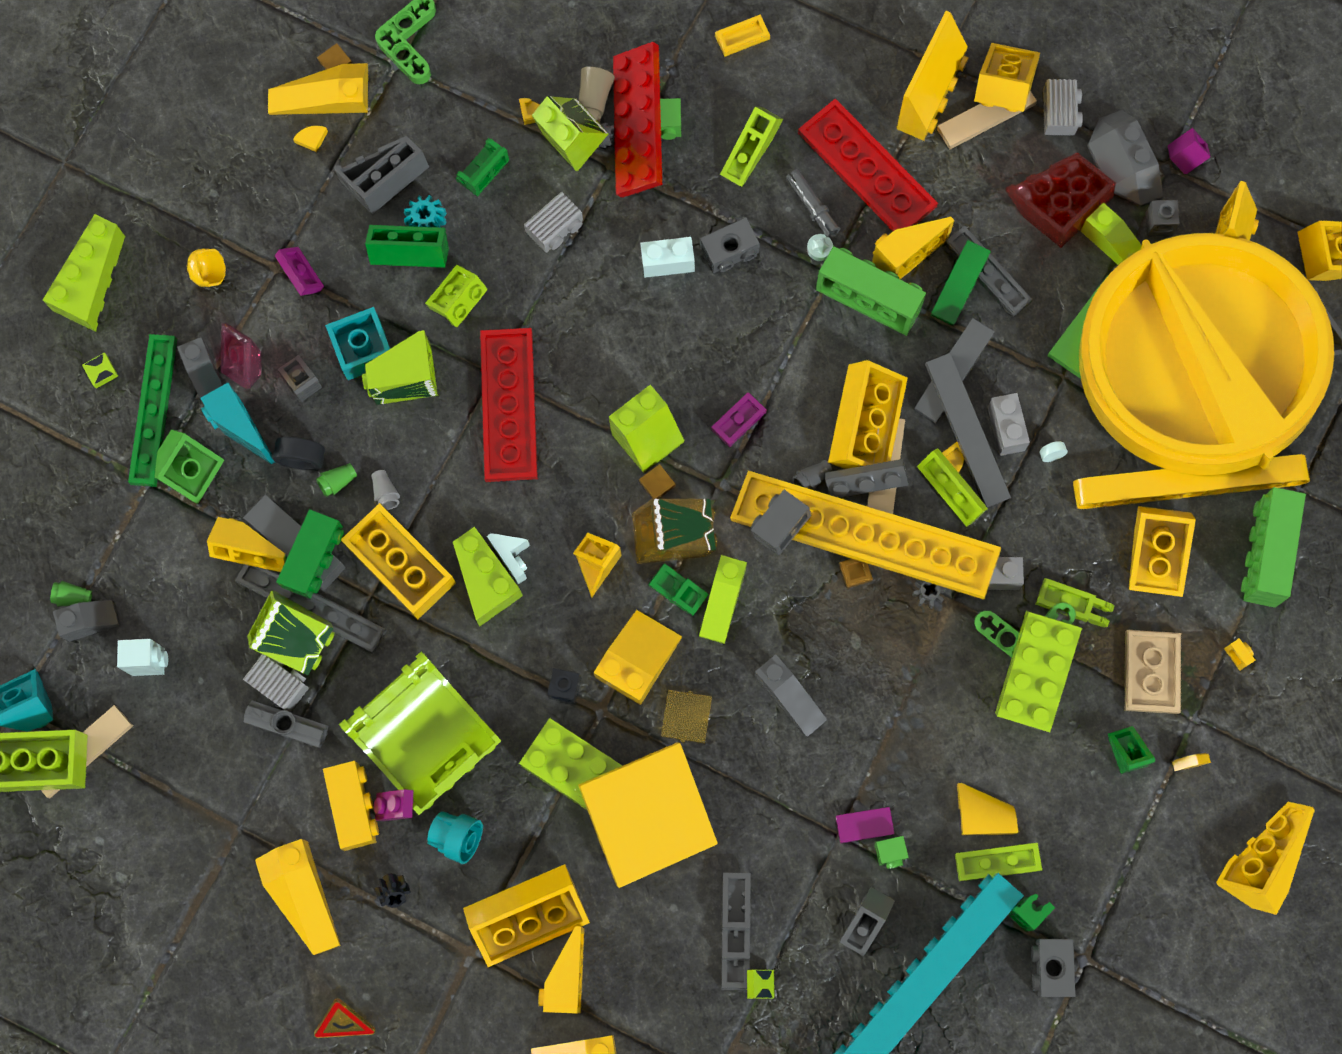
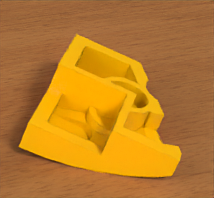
M957 784L962 835H1012L1018 833L1014 806L966 784Z

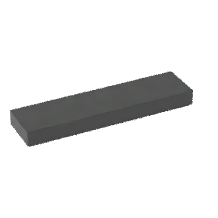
M963 226L945 241V245L957 258H959L967 240L984 247L966 226ZM990 254L977 280L1013 318L1029 305L1033 299Z

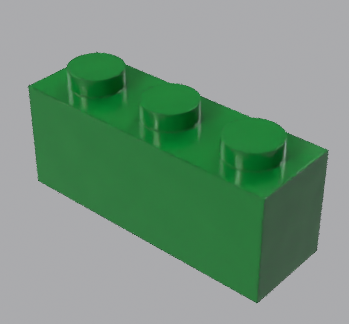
M369 225L365 242L370 265L444 268L446 266L449 246L445 228Z
M309 509L276 581L281 588L309 599L312 598L313 593L316 594L322 584L321 575L324 569L330 567L333 560V554L331 553L335 544L339 545L344 535L343 526L338 520Z

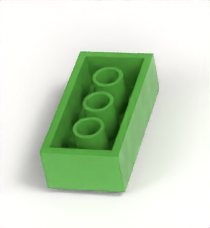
M834 246L819 271L816 291L906 336L921 311L926 292L915 283L908 284L900 280L895 273L890 271L884 272L876 268V265L866 259L860 260L854 257L849 250L845 248L838 249Z
M1273 487L1259 501H1256L1253 510L1256 524L1252 526L1249 535V541L1253 542L1251 552L1247 553L1245 567H1249L1248 575L1244 577L1241 586V592L1245 593L1243 601L1275 608L1290 597L1305 493Z

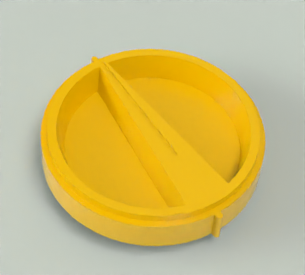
M1214 233L1179 235L1153 244L1149 240H1143L1141 250L1121 262L1108 275L1094 295L1086 314L1079 349V369L1086 398L1092 411L1107 432L1124 448L1151 464L1167 470L1194 475L1233 473L1258 464L1262 469H1267L1273 456L1288 447L1311 421L1327 391L1334 362V339L1328 314L1318 293L1305 276L1285 258L1258 243L1243 238L1237 239L1224 236V234Z

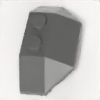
M1123 110L1099 118L1087 147L1107 189L1126 200L1134 202L1133 204L1138 207L1147 205L1151 201L1163 199L1159 164L1138 120Z

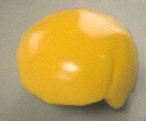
M197 249L189 255L187 272L194 283L201 287L217 286L222 283L225 278L226 267L224 259L218 250Z

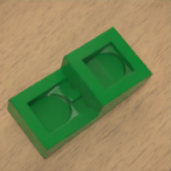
M665 563L648 584L649 587L692 616L709 595L691 580L685 579Z

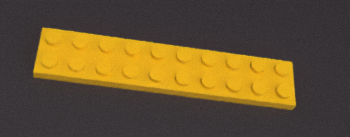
M752 471L747 472L730 517L731 521L751 527L756 517L760 514L763 515L769 508L768 504L773 496L776 494L780 495L785 489L810 508L812 515L792 540L985 599L1001 547Z

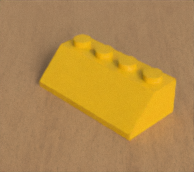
M868 360L848 365L828 463L843 469L872 465L873 460L874 464L891 461L907 377Z
M565 864L463 908L469 930L488 967L574 930L575 926L582 927L590 923Z

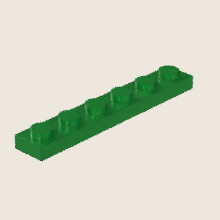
M149 334L128 479L130 485L157 487L158 479L155 478L157 452L164 438L177 338L175 336Z

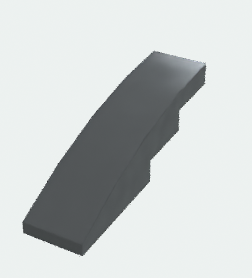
M972 318L950 351L962 382H964V379L995 332ZM931 381L914 410L936 424L944 409Z
M723 873L722 990H747V970H750L751 873Z

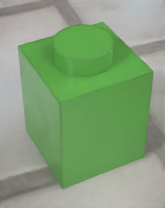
M681 98L660 99L661 138L671 140L681 137Z

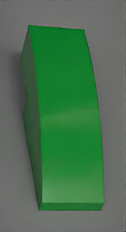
M967 240L935 304L931 316L952 326L955 325L989 258L990 250Z

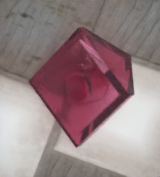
M222 323L221 373L243 388L249 389L261 377V351L252 339L229 324Z

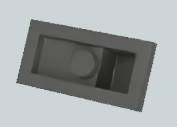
M299 355L278 369L301 402L322 388L316 376Z

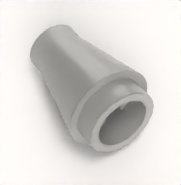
M378 470L374 472L371 478L373 481L375 505L380 503L386 510L397 507L400 495L387 476L386 471Z

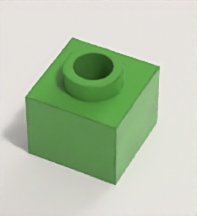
M903 836L878 841L874 844L879 866L886 864L887 869L903 866L902 861L909 858Z

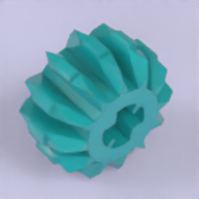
M419 195L417 198L418 202L415 203L410 200V208L404 209L406 216L404 223L406 226L440 227L447 223L446 218H444L447 213L445 208H441V201H433L430 195H428L426 200H423L422 196Z

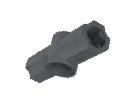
M253 700L247 706L243 722L318 748H321L327 736V725ZM291 718V727L288 730L282 731L280 728L282 720Z

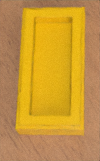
M760 14L716 31L715 37L725 57L769 40L770 34Z

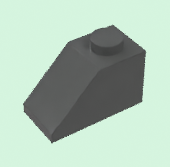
M202 337L177 347L185 369L200 399L223 386L211 351Z
M113 600L76 603L53 611L58 634L68 642L120 625Z
M870 887L840 943L864 956L885 923L895 900Z

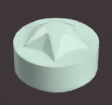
M816 234L808 241V255L816 261H824L829 255L833 243L824 234Z

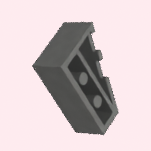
M405 136L378 148V152L364 158L362 155L355 158L356 162L343 168L340 165L333 169L342 185L371 214H374L429 168V165L422 150Z

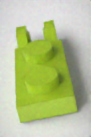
M1044 578L1035 604L1050 610L1057 603H1068L1075 610V619L1084 622L1088 621L1091 624L1104 628L1108 627L1109 620L1091 613L1092 607L1105 612H1113L1114 609L1113 604L1096 598V595ZM1058 608L1056 612L1067 615L1069 609L1065 608L1062 610Z

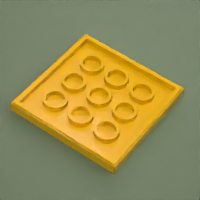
M679 742L578 785L618 888L718 844Z

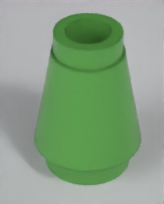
M348 463L347 465L320 473L321 476L316 478V481L326 497L331 494L334 496L356 478L357 474L352 465Z
M64 581L60 583L54 582L52 586L50 602L57 604V607L91 602L92 590H87Z

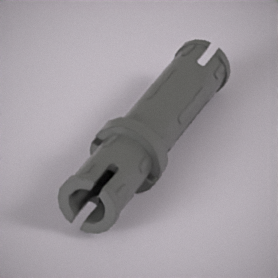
M799 169L793 170L791 172L793 176L791 177L788 174L786 180L791 184L811 213L810 218L818 223L826 237L831 238L835 236L833 231L838 233L840 227L829 214V208L821 203L801 174V171Z

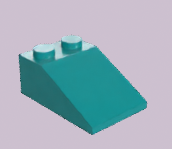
M229 383L201 397L204 404L201 410L214 429L220 428L226 436L268 463H275L269 448L243 402Z

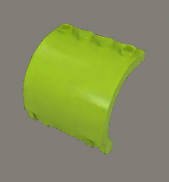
M422 651L415 656L417 659L409 666L406 664L401 669L403 673L363 709L359 706L353 711L355 714L348 720L344 719L339 723L344 732L369 756L398 790H413V809L418 815L430 808L437 798L445 791L450 790L457 780L465 773L471 771L477 762L486 754L491 753L496 745L501 742L499 737L468 705Z

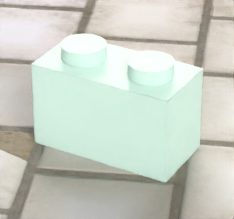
M691 237L640 243L644 278L695 272Z
M151 639L118 640V668L132 676L164 675V667L168 666V653L165 651V648Z

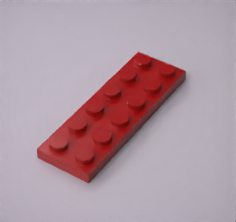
M654 42L613 56V75L615 76L616 195L622 198L662 185L659 45Z
M836 98L798 129V134L892 231L916 225L937 207L938 202Z
M532 328L480 331L485 481L538 479Z

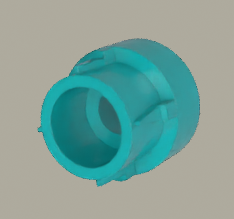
M441 811L434 818L430 826L427 844L437 848L438 852L443 853L446 858L460 864H465L472 858L478 848L482 837L483 823L481 820L466 814L455 816Z

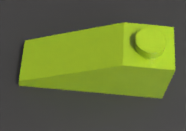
M755 107L720 175L743 187L772 142L783 118L763 107Z
M1105 203L1099 206L1086 219L1081 229V232L1117 265L1141 250L1142 245L1126 223Z
M721 555L699 637L725 644L746 572L747 562Z

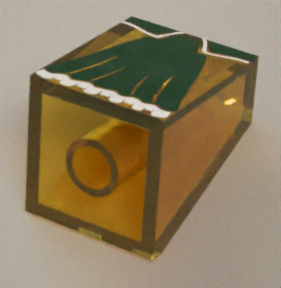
M651 499L632 512L637 564L706 557L716 551L717 536L713 528L714 510L711 508L710 499Z

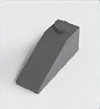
M776 654L755 671V678L806 737L827 721V718L797 678Z

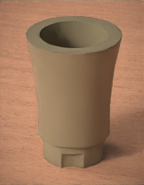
M584 67L581 69L578 101L600 124L615 76L602 68Z

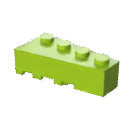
M94 214L43 298V301L52 311L95 332L98 326L99 313L102 312L105 302L103 300L106 290L110 287L112 281L111 274L114 266L117 264L125 239V235L117 224Z

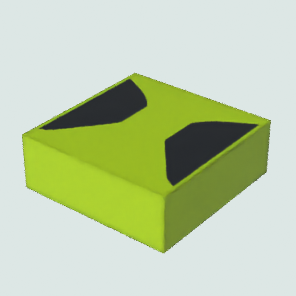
M106 353L82 365L95 388L118 377Z
M747 970V999H774V970Z

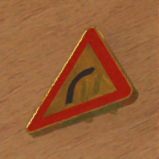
M337 998L334 999L314 1031V1037L373 1035L375 1027L341 999Z

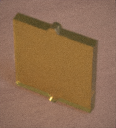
M668 690L661 737L679 739L682 743L685 741L705 743L712 697L693 694L692 691L685 693Z

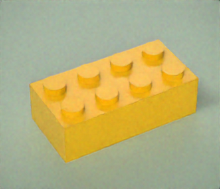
M380 503L341 539L344 545L417 619L456 584L454 578Z

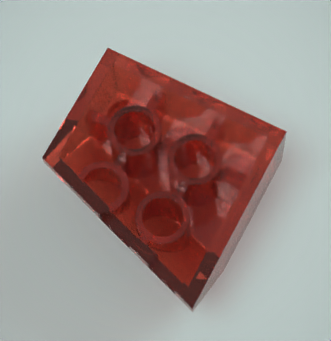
M1077 152L1051 165L1049 169L1037 175L1034 173L1026 177L1025 181L1017 185L1012 184L1006 187L1005 190L1023 218L1062 248L1083 227L1086 219L1103 203L1107 204L1113 198L1116 183Z

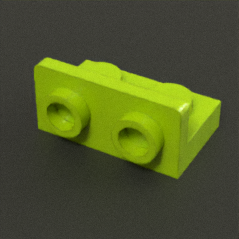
M456 265L425 304L429 309L447 318L453 326L458 327L486 293L487 288L476 274Z

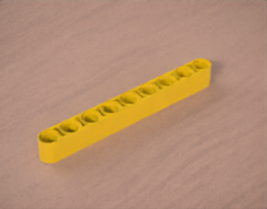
M1303 454L1273 457L1267 469H1262L1258 464L1248 469L1218 475H1194L1160 469L1081 478L1073 481L1077 508L1090 509L1272 489L1273 487L1298 486L1310 482L1306 457Z

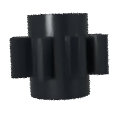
M392 873L379 879L380 887L374 888L376 898L379 899L381 906L387 905L391 908L401 906L406 902L405 895L411 893L404 876L398 877V875Z

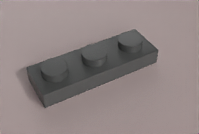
M903 459L825 473L829 494L837 498L909 485Z

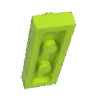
M938 448L933 450L917 466L966 527L971 525L988 509Z
M1038 843L955 854L959 882L983 879L988 874L993 877L995 873L1006 876L1042 871Z

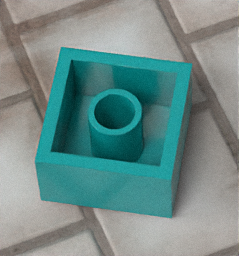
M374 307L325 325L347 380L365 374V364L391 349Z

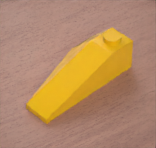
M341 64L268 89V114L368 113V64Z
M1287 802L1266 823V829L1256 839L1252 837L1247 842L1248 847L1239 856L1234 855L1227 862L1216 882L1217 885L1249 907L1277 915L1289 892L1315 811L1314 808Z
M299 839L277 847L257 858L255 861L264 888L312 954L316 955L341 946L308 841Z

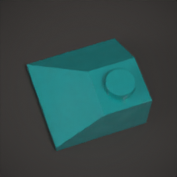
M36 669L0 685L1 727L29 732L36 728H42L53 720L52 704Z

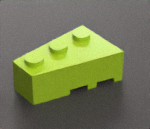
M475 527L453 541L473 612L478 625L481 626L523 595Z

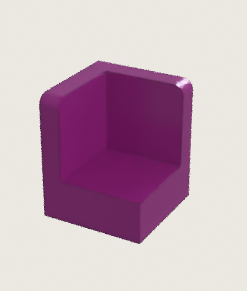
M1193 128L1168 145L1170 159L1184 174L1189 173L1211 157L1208 144Z

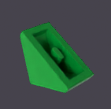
M1133 726L1108 733V739L1121 774L1147 767L1155 762V757Z

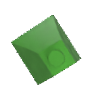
M170 430L157 452L155 478L198 504L224 462V459L185 433Z

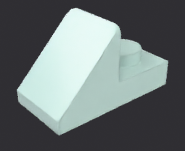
M493 533L489 534L487 538L516 582L520 584L526 580L527 577L524 571L527 567L519 556L516 558L514 556L530 546L528 540Z

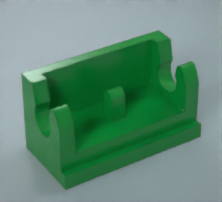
M490 138L485 141V147L466 169L456 174V181L477 197L509 161L507 149Z
M1038 894L1023 898L1008 914L1025 932L1035 930L1055 909L1050 902L1036 908V905L1032 904V902L1037 900Z

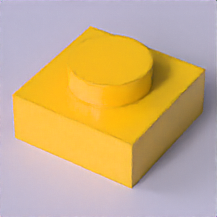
M1240 638L1224 648L1239 670L1256 661L1251 647L1246 642H1242Z

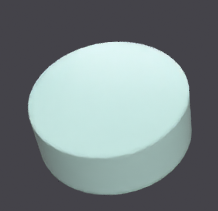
M1061 441L1049 443L1039 451L1043 462L1058 460L1068 452L1064 442Z

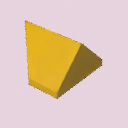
M587 533L573 554L578 560L591 598L622 555L617 544Z

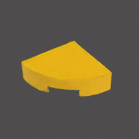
M520 98L519 102L524 125L536 123L532 114L540 104L529 98Z
M310 126L298 132L293 140L296 144L317 152L328 130L323 126Z
M958 442L943 451L942 454L959 473L964 463V456Z
M1206 753L1193 754L1172 762L1174 771L1211 763L1209 754Z

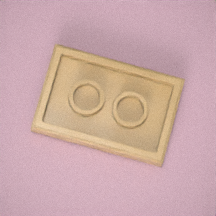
M1125 631L1124 711L1181 713V633Z

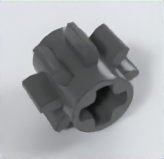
M917 580L915 582L919 590L914 591L912 596H918L920 600L918 606L924 603L928 604L929 608L932 609L935 601L938 603L943 602L944 599L939 594L946 591L945 587H940L926 581L922 583ZM930 587L933 588V594L929 596L924 594Z

